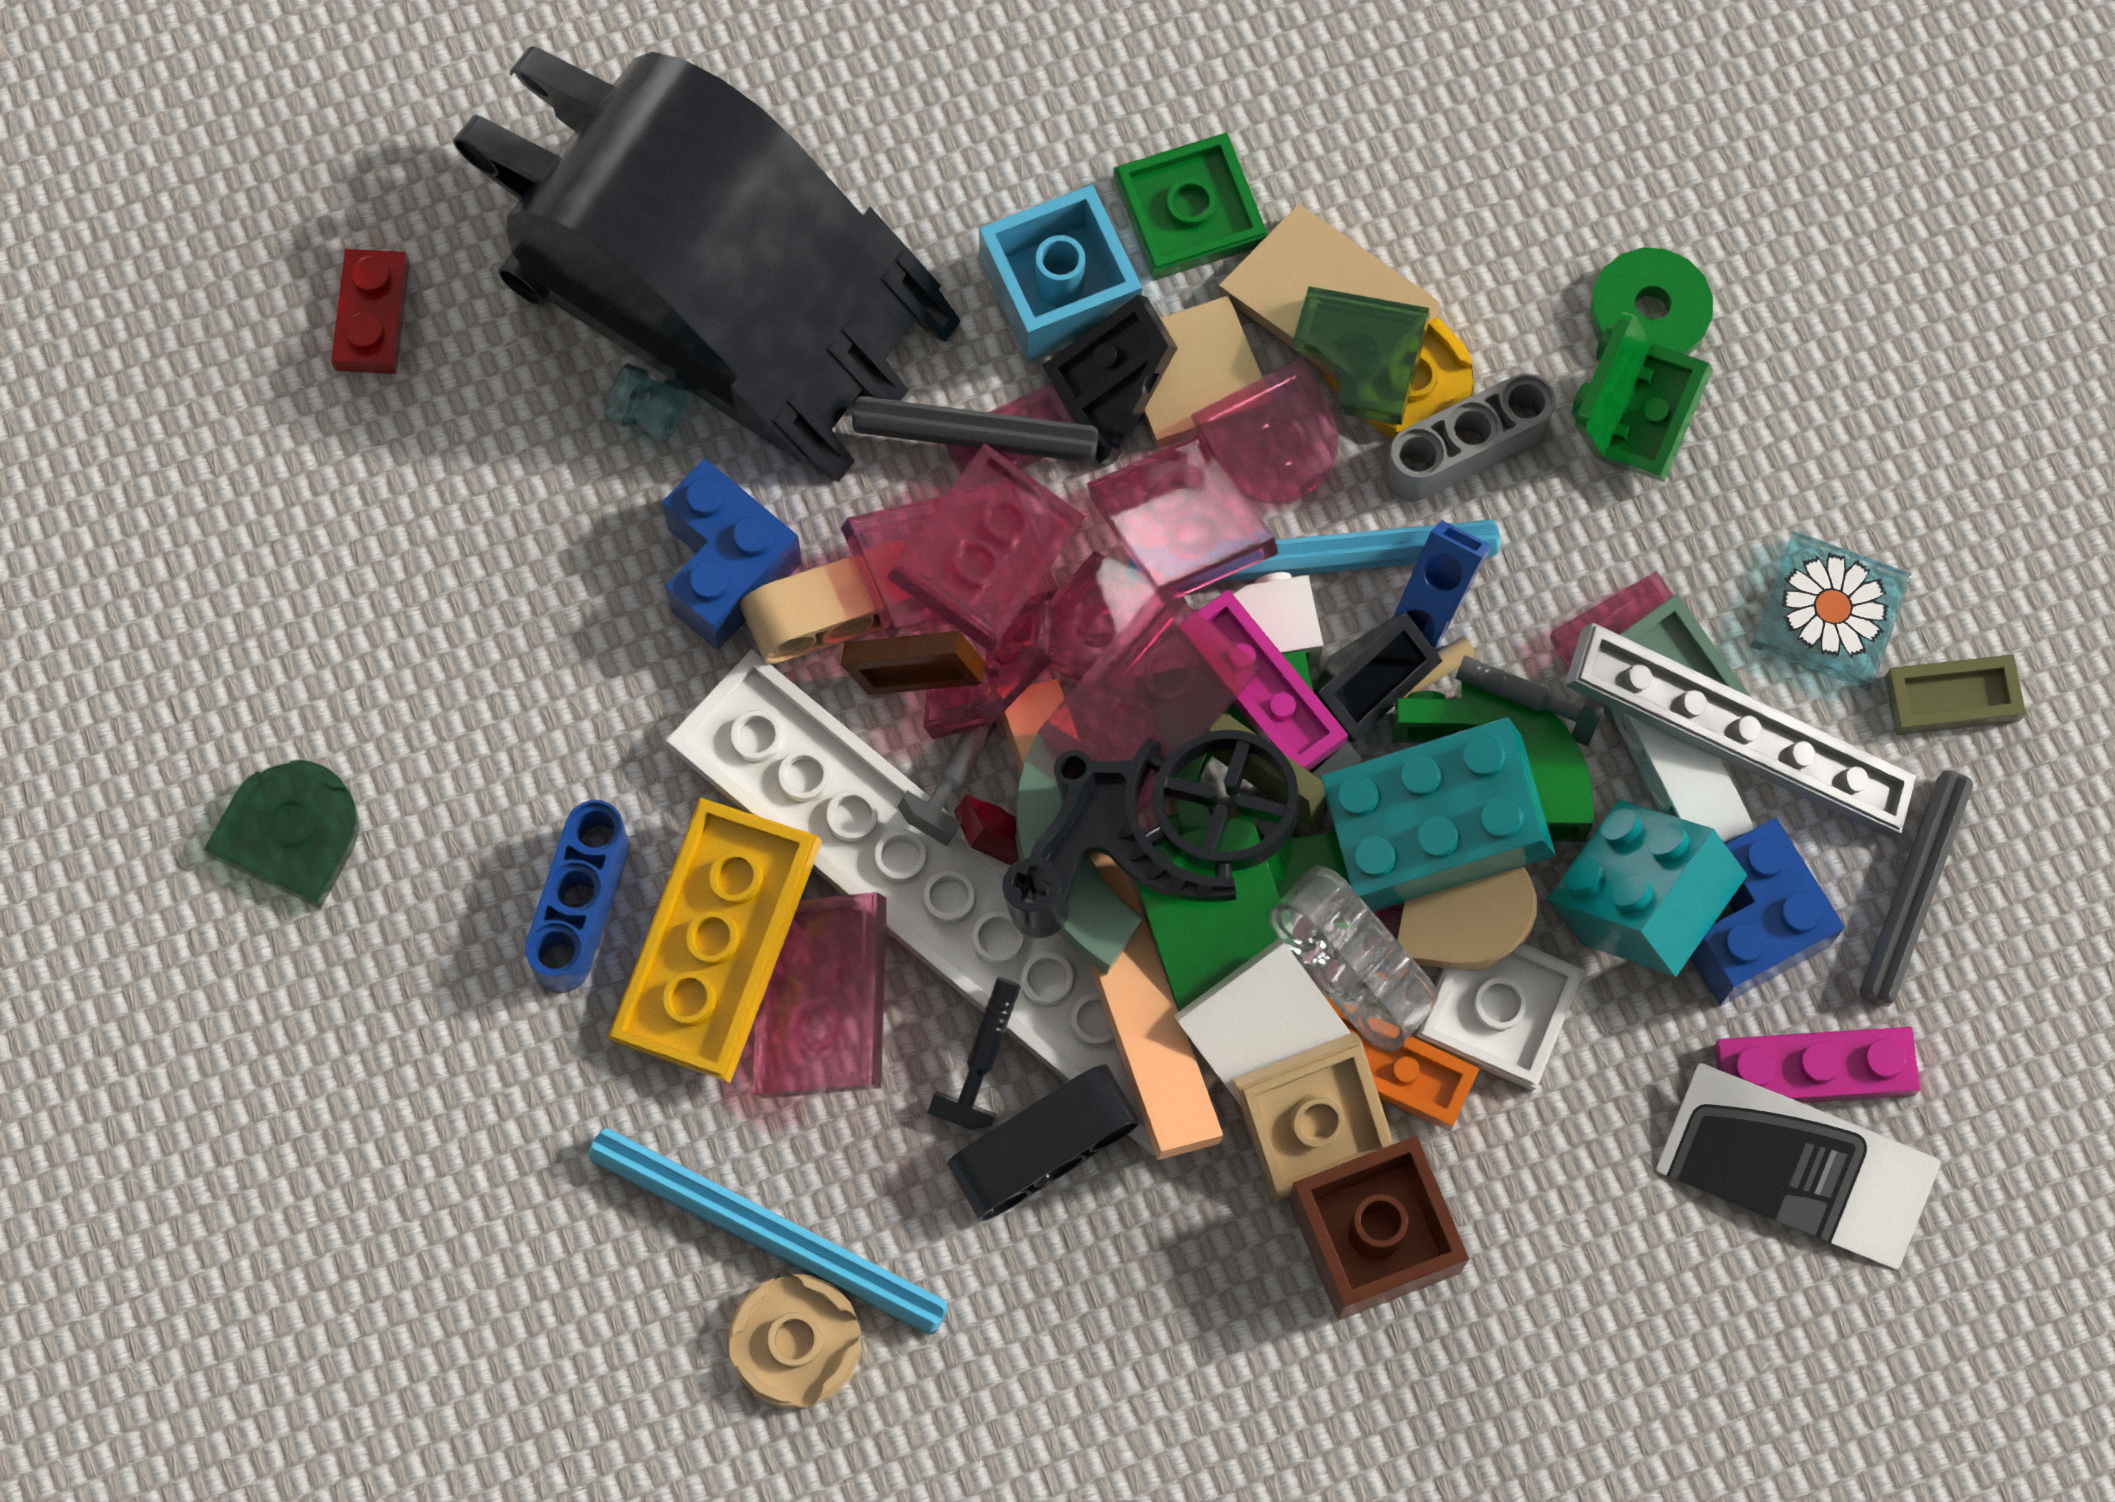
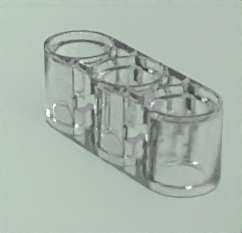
M1318 865L1310 867L1270 911L1269 921L1278 938L1281 937L1298 962L1360 1034L1376 1047L1388 1051L1400 1049L1437 1005V990L1430 978L1347 881L1337 872L1328 867Z

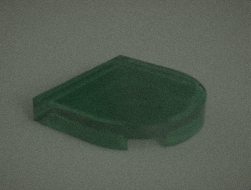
M291 760L290 763L273 766L261 773L257 771L242 783L203 850L208 857L321 909L355 847L359 832L357 807L348 788L334 772L315 762Z

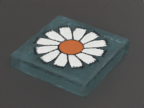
M1793 530L1788 539L1750 647L1870 691L1877 677L1912 573Z

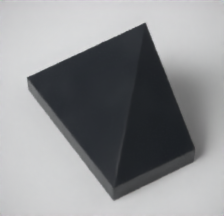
M1400 612L1329 656L1313 692L1347 732L1348 740L1356 742L1396 705L1398 698L1405 697L1443 660L1406 612Z

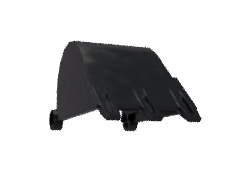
M528 47L510 69L509 74L512 76L515 73L525 87L553 107L556 118L575 131L560 151L554 154L478 115L472 116L453 139L456 149L470 164L519 199L518 203L507 215L506 234L512 253L498 269L500 278L524 300L539 306L547 299L803 464L809 462L824 475L835 482H839L855 462L832 431L840 418L861 391L868 397L901 401L909 391L886 358L914 322L943 342L947 341L961 322L940 292L941 285L871 206L862 215L794 138L760 106L723 79L682 58L649 52L635 57L615 83L611 85L540 48Z

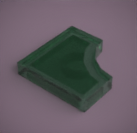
M1308 286L1294 335V347L1297 351L1316 357L1333 372L1340 388V414L1402 425L1430 321V308Z

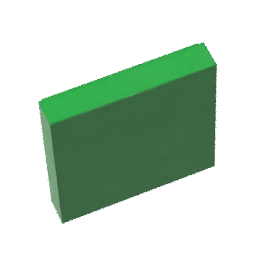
M1227 132L1113 167V179L1153 281L1253 250L1268 236Z

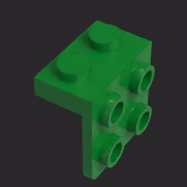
M1622 312L1615 326L1608 325L1599 340L1596 359L1600 362L1591 383L1584 382L1580 386L1573 402L1572 417L1576 418L1575 427L1596 459L1665 483L1710 378L1712 368L1709 362L1652 344L1638 318L1633 314Z

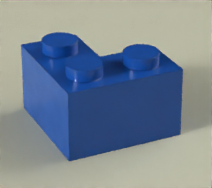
M704 458L662 501L668 530L696 553L665 587L671 612L718 651L746 622L739 605L741 600L758 587L789 577L800 566L802 558L798 535Z
M1777 817L1725 844L1748 876L1729 901L1735 913L1713 924L1690 956V959L1720 1007L1828 949L1845 928Z

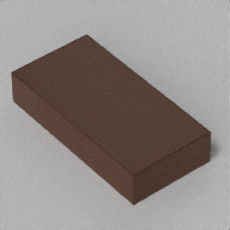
M960 631L845 642L841 666L868 695L981 685L986 664L984 659Z

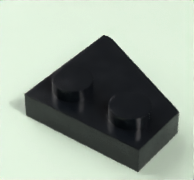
M1139 294L1042 365L1075 423L1094 426L1098 429L1096 458L1100 464L1111 465L1117 461L1178 349L1148 297Z

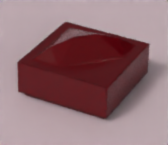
M966 794L954 810L956 819L962 822L960 827L970 847L1012 866L1019 860L1015 840L1016 816L1007 813L997 805L981 801Z

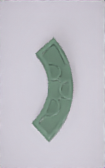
M1045 721L1031 745L1017 789L1015 840L1019 860L1030 857L1036 841L1055 820L1063 804L1054 775L1056 759L1061 754L1073 750L1084 752L1094 761H1098L1100 753ZM1088 854L1080 863L1067 900L1069 905L1068 919L1063 928L1057 933L1085 961L1107 975L1140 928L1144 917L1130 908L1113 892L1098 872L1090 854ZM1038 893L1039 895H1042L1044 897L1047 896V894Z

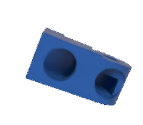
M1441 520L1430 532L1393 616L1400 612H1406L1436 651L1456 611L1463 604L1478 571L1482 568L1493 545Z

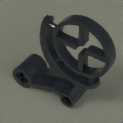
M1217 730L1198 735L1179 746L1167 759L1159 755L1161 744L1153 738H1148L1143 742L1133 760L1094 761L1084 752L1078 750L1067 751L1061 754L1054 764V775L1063 804L1055 820L1036 841L1030 857L1018 860L1009 867L1003 877L1002 890L1014 926L1020 933L1031 938H1045L1054 935L1062 929L1068 919L1069 905L1067 900L1080 863L1086 855L1093 852L1104 853L1111 857L1128 876L1160 894L1195 902L1237 900L1232 871L1253 867L1272 857L1288 841L1296 826L1299 816L1300 798L1297 779L1290 762L1268 740L1239 730ZM1230 749L1234 750L1224 779V785L1227 795H1237L1235 797L1237 812L1241 815L1278 823V825L1266 838L1253 846L1238 851L1218 852L1229 821L1227 807L1223 804L1217 805V792L1213 786L1177 778L1176 775L1188 763L1204 754ZM1251 753L1268 761L1283 777L1288 789L1287 804L1246 794H1238ZM1152 769L1158 773L1153 791V806L1158 826L1144 833L1138 820V804L1142 787ZM1167 796L1209 807L1217 805L1214 808L1201 848L1184 840L1169 823L1165 814ZM1165 841L1179 857L1188 863L1215 871V877L1198 875L1176 866L1163 857L1154 846ZM1038 893L1047 894V896L1044 897L1042 895H1039ZM1026 899L1031 900V901H1033V903H1032V902H1025V900H1026Z

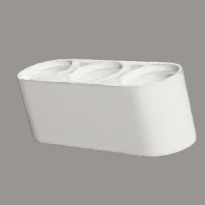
M1612 708L1617 727L1661 813L1713 828L1725 844L1754 829L1749 814L1720 758Z

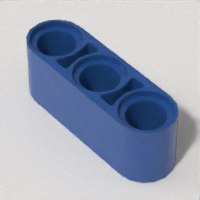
M589 800L580 803L569 814L526 940L525 953L533 974L541 986L551 992L566 993L573 991L582 985L589 975L628 856L630 842L621 814L613 805L603 800ZM606 826L614 831L611 840L604 846L593 848L581 843L585 833L593 827ZM585 885L594 889L592 899L585 906L570 908L562 904L563 896L572 887ZM567 945L575 950L571 962L564 967L552 969L542 965L545 953L554 946Z

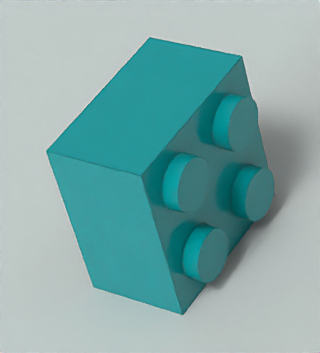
M1618 800L1547 900L1582 945L1676 977L1748 875L1713 828Z

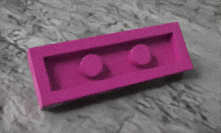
M1229 589L1178 625L1177 635L1260 737L1271 742L1300 766L1309 771L1347 743V732Z
M1912 1027L1718 1039L1714 1044L1718 1070L1801 1103L1916 1096L1921 1090Z

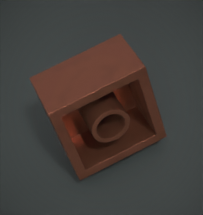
M1417 1135L1293 1182L1288 1200L1338 1321L1461 1274L1469 1261V1256Z

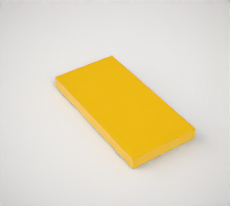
M700 798L607 1039L614 1044L731 1083L822 840L817 835Z

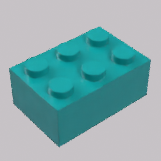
M1508 717L1321 775L1353 897L1370 913L1404 903V901L1556 856L1522 735Z

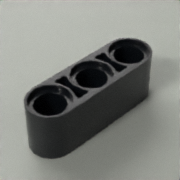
M1103 1064L1083 1072L963 1148L948 1160L947 1165L978 1220L983 1222L1008 1211L1131 1133L1141 1122L1107 1064Z

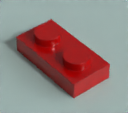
M345 249L331 357L335 371L397 373L410 263L406 252Z

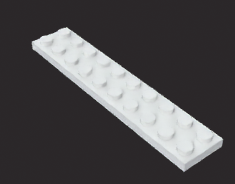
M751 649L666 739L668 748L743 812L817 835L822 840L812 870L981 1012L985 1013L997 977L1006 978L1020 984L1021 989L1005 1032L1066 1083L1087 1070L1107 1064L1141 1122L1128 1135L1154 1156V1149L1088 963L1057 932L1045 938H1031L1020 933L1014 926L1002 890L1003 877L1011 865L971 848L960 826L949 845L945 846L908 824L897 808L906 791H910L928 802L930 796L771 664L765 663L763 658ZM942 808L941 811H943V812H945L946 814L950 815L951 817L955 818V817H954L953 815H951L947 810H945L944 808ZM1028 899L1025 900V902H1032V903H1033V901H1031V900H1028ZM1190 1040L1189 1042L1209 1093L1219 1082L1220 1078L1192 1040Z

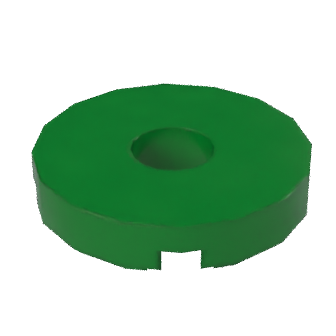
M1642 247L1620 254L1602 269L1592 290L1589 318L1596 336L1600 340L1608 325L1615 326L1622 312L1633 314L1638 318L1652 344L1689 355L1700 346L1712 321L1713 295L1704 274L1689 259L1667 249ZM1645 296L1655 297L1664 303L1667 314L1659 319H1648L1637 311L1635 301Z

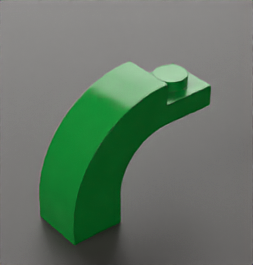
M1462 681L1458 683L1454 699H1445V695L1437 691H1418L1409 694L1407 698L1397 699L1392 716V743H1426L1508 717L1522 735L1552 842H1585L1594 824L1591 779L1586 761L1575 738L1554 713L1547 710L1536 712Z

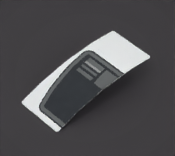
M1700 1063L1697 1065L1657 1165V1171L1871 1260L1898 1269L1907 1251L1941 1161L1936 1157Z

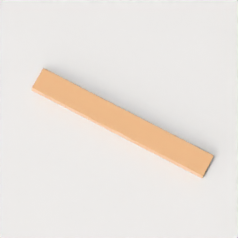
M1058 678L997 693L995 704L1020 774H1022L1025 759L1031 745L1045 721L1080 741ZM1100 852L1089 853L1106 884L1123 902L1144 917L1130 876L1106 854ZM1143 918L1140 928L1107 975L1090 963H1088L1156 1158L1160 1160L1218 1145L1224 1135L1188 1036L1174 1017L1179 1011L1146 920Z

